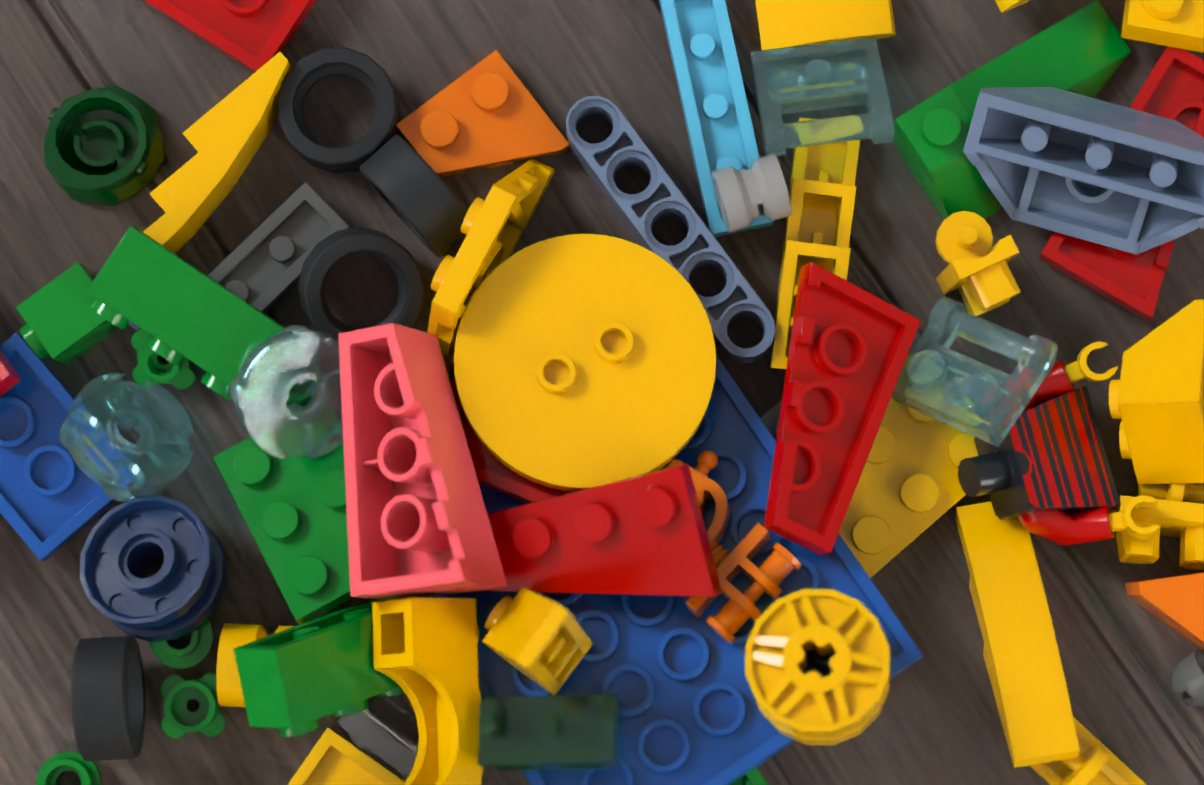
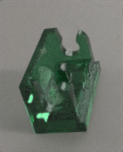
M618 693L531 697L486 696V699H481L478 765L487 771L620 769V698Z

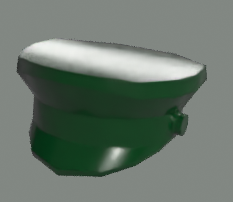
M116 85L85 91L67 98L59 109L53 108L48 116L50 123L44 142L45 166L73 200L89 204L116 206L137 195L153 181L164 162L162 134L155 109L136 95Z

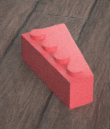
M395 323L339 333L351 597L396 600L508 587L437 335Z

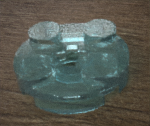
M300 325L288 326L281 333H277L261 342L249 354L240 368L239 374L231 382L230 397L235 403L237 418L241 427L255 443L269 454L284 459H290L288 456L298 457L302 455L315 458L326 455L343 443L339 341L324 332L309 330ZM307 380H312L313 383L307 389L308 395L312 398L310 402L304 407L296 402L288 407L287 399L290 396L289 390L297 382L302 384Z
M109 373L91 380L74 399L69 407L66 420L60 427V441L69 450L78 467L90 479L102 486L105 494L111 499L127 502L135 496H150L160 493L178 479L191 461L193 451L189 453L190 446L188 441L189 437L193 434L191 420L181 403L161 385L145 379L143 382L144 387L132 381H122L126 374ZM117 425L124 431L134 428L141 436L136 444L124 439L119 433Z

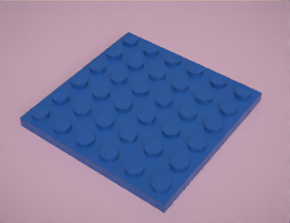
M716 355L715 380L705 416L688 444L675 458L659 470L665 469L675 459L685 464L688 463L691 468L695 469L698 464V456L703 451L710 450L717 455L718 464L713 470L709 471L706 477L716 482L723 489L730 508L729 522L725 534L718 545H722L723 550H728V554H730L758 522L764 527L776 441ZM479 484L487 513L526 504ZM710 498L707 499L702 516L706 532L714 520L716 505ZM768 530L770 540L750 561L759 568L773 553L772 547L777 542L786 548L802 566L798 570L793 569L778 585L782 593L776 599L771 598L764 592L754 603L762 614L777 599L802 589H832L857 599L878 619L889 644V680L922 659V653L839 533L831 553L819 556ZM740 571L730 583L743 594L752 585L753 581ZM470 591L426 597L476 599V618L479 627V641L477 644L478 682L481 693V706L531 785H731L796 742V740L780 734L761 714L745 674L746 643L756 621L749 618L733 635L735 640L731 644L723 639L705 621L709 616L714 617L729 601L722 593L698 618L688 609L685 603L691 596L534 592L567 609L593 642L589 651L555 697L494 653L482 642L489 632L484 627L485 622L494 607L505 596L514 599L518 592ZM812 649L804 654L807 667L802 671L804 675L808 672L816 671L821 678H825L831 674L829 661L834 656L832 653L821 657Z

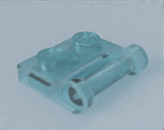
M876 37L751 52V70L766 156L771 154L776 156L786 155L787 148L870 138L873 144L894 141L893 116ZM863 104L867 105L868 110L866 114L783 123L782 114Z
M943 297L934 305L929 316L928 327L908 354L892 394V399L999 447L1053 367L1057 357V344L1038 334H1034L1029 338L972 315L967 312L966 306L963 303ZM958 336L1018 362V365L1012 374L1009 375L949 348Z

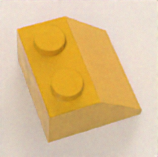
M1204 299L1192 301L1123 352L1121 378L1110 381V414L1112 419H1122L1119 429L1122 459H1132L1138 484L1204 483Z

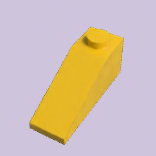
M523 587L514 599L505 596L494 607L484 626L489 632L482 641L494 653L554 697L593 645V642L567 609Z

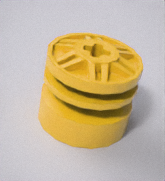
M802 589L777 599L756 620L746 643L745 674L761 714L780 734L805 745H836L860 735L879 716L889 692V644L878 619L857 599L832 589ZM812 649L821 657L832 653L834 656L829 661L831 674L825 678H821L816 671H811L804 675L802 671L807 667L804 654Z

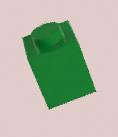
M79 262L15 307L27 323L19 329L21 335L35 354L42 360L50 355L52 359L68 365L118 329V327L91 309L96 298L88 294L86 290L95 278V275L90 269Z

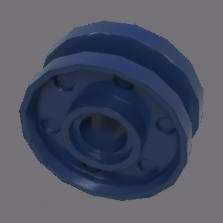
M161 495L136 497L110 509L91 529L80 554V581L88 601L126 635L134 636L147 642L175 640L199 628L218 607L227 585V556L218 536L182 501ZM164 559L161 569L155 575L145 578L147 569L154 562Z

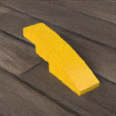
M281 52L277 53L182 133L198 153L149 193L164 210L165 214L143 232L172 252L176 253L196 234L230 193L270 132L278 115L277 98L284 77L292 69L291 64Z
M802 117L798 119L789 189L792 214L786 217L775 314V336L772 344L770 368L785 370L787 368L801 267L813 262L847 280L851 250L849 242L857 187L855 186L862 125Z
M991 501L956 507L955 522L970 572L969 589L984 640L983 657L1013 767L1017 768L1077 758L1080 755V748L1068 689L1030 534L1024 529L1020 520H1000L994 513Z

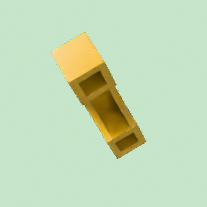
M405 598L372 602L374 670L390 677L403 689L413 706L418 724L417 756L412 771L403 785H482L483 759L480 747L479 714L481 693L478 682L477 650L479 627L476 618V599Z

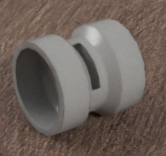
M775 154L755 159L748 170H737L732 166L712 171L717 202L729 233L748 228L751 221L758 219L761 215L772 221L791 216L792 210L787 185Z

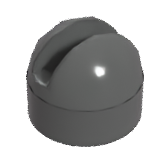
M1196 649L1180 660L1170 677L1174 693L1184 692L1182 701L1188 706H1204V651Z

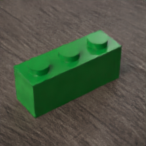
M132 224L86 290L88 294L96 298L91 307L95 313L122 330L125 329L130 321L152 335L146 346L176 366H179L186 357L207 371L201 382L231 402H234L239 393L253 402L296 339V335L292 331Z
M369 599L234 648L249 726L278 728L279 735L282 737L298 736L318 729V719L326 715L346 716L366 710L369 707L368 699L376 695L389 697L405 694L403 689L390 677L374 670L372 602L388 600Z

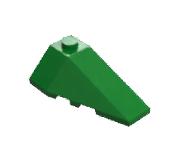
M1095 0L950 84L895 119L887 136L943 221L953 213L961 211L974 212L986 219L1003 207L986 185L976 166L972 165L963 153L981 88L1055 87L1094 98L1131 53V50L1124 39L1121 38L1120 33L1098 0Z

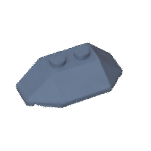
M1055 87L981 88L963 153L970 163L976 166L986 185L1012 220L1132 254L1142 253L1175 240L1198 228H1204L1203 136L1176 120Z

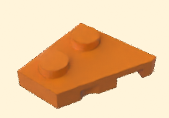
M497 50L396 124L399 132L409 145L440 178L463 174L468 169L500 167L513 164L515 160L551 154V157L563 155L570 149V144Z

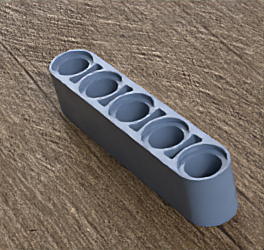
M587 96L578 100L569 109L566 117L567 142L570 144V150L642 247L667 261L688 283L689 276L700 267H711L721 273L725 288L720 294L713 297H704L697 294L707 313L715 346L725 358L737 364H750L759 360L767 352L775 336V321L768 308L619 108L609 99L601 96ZM589 117H599L605 119L610 124L612 132L605 141L591 144L579 137L577 133L579 124ZM637 167L647 174L650 183L643 192L629 195L616 187L614 183L615 175L623 168ZM672 216L679 219L685 225L687 237L679 244L667 246L659 243L654 238L651 228L658 219ZM738 317L753 319L761 328V342L753 348L743 349L736 346L728 336V324Z

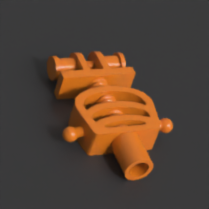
M706 450L698 456V464L695 469L690 466L689 468L702 516L708 498L716 505L714 520L706 533L722 594L729 601L714 617L709 616L705 621L723 639L731 644L735 640L733 635L749 618L756 621L762 615L761 611L754 605L760 596L765 592L771 598L776 599L782 593L778 585L793 569L798 570L802 564L786 548L776 542L772 547L773 553L759 568L755 566L750 560L770 540L768 530L759 522L730 554H728V550H723L722 545H718L727 529L730 508L723 489L716 482L706 477L709 471L713 470L718 464L717 455L713 451ZM675 459L666 468L685 463ZM740 571L753 581L752 585L743 594L730 583ZM691 596L685 603L688 609L699 618L718 596Z

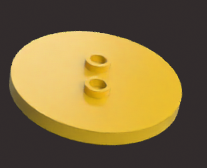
M570 234L546 239L518 251L498 265L482 281L466 306L459 324L454 351V374L459 399L471 428L482 444L503 465L518 475L549 488L571 492L658 471L675 458L691 440L705 416L711 399L716 370L715 342L707 313L699 297L685 278L667 261L652 251L621 238L598 234Z

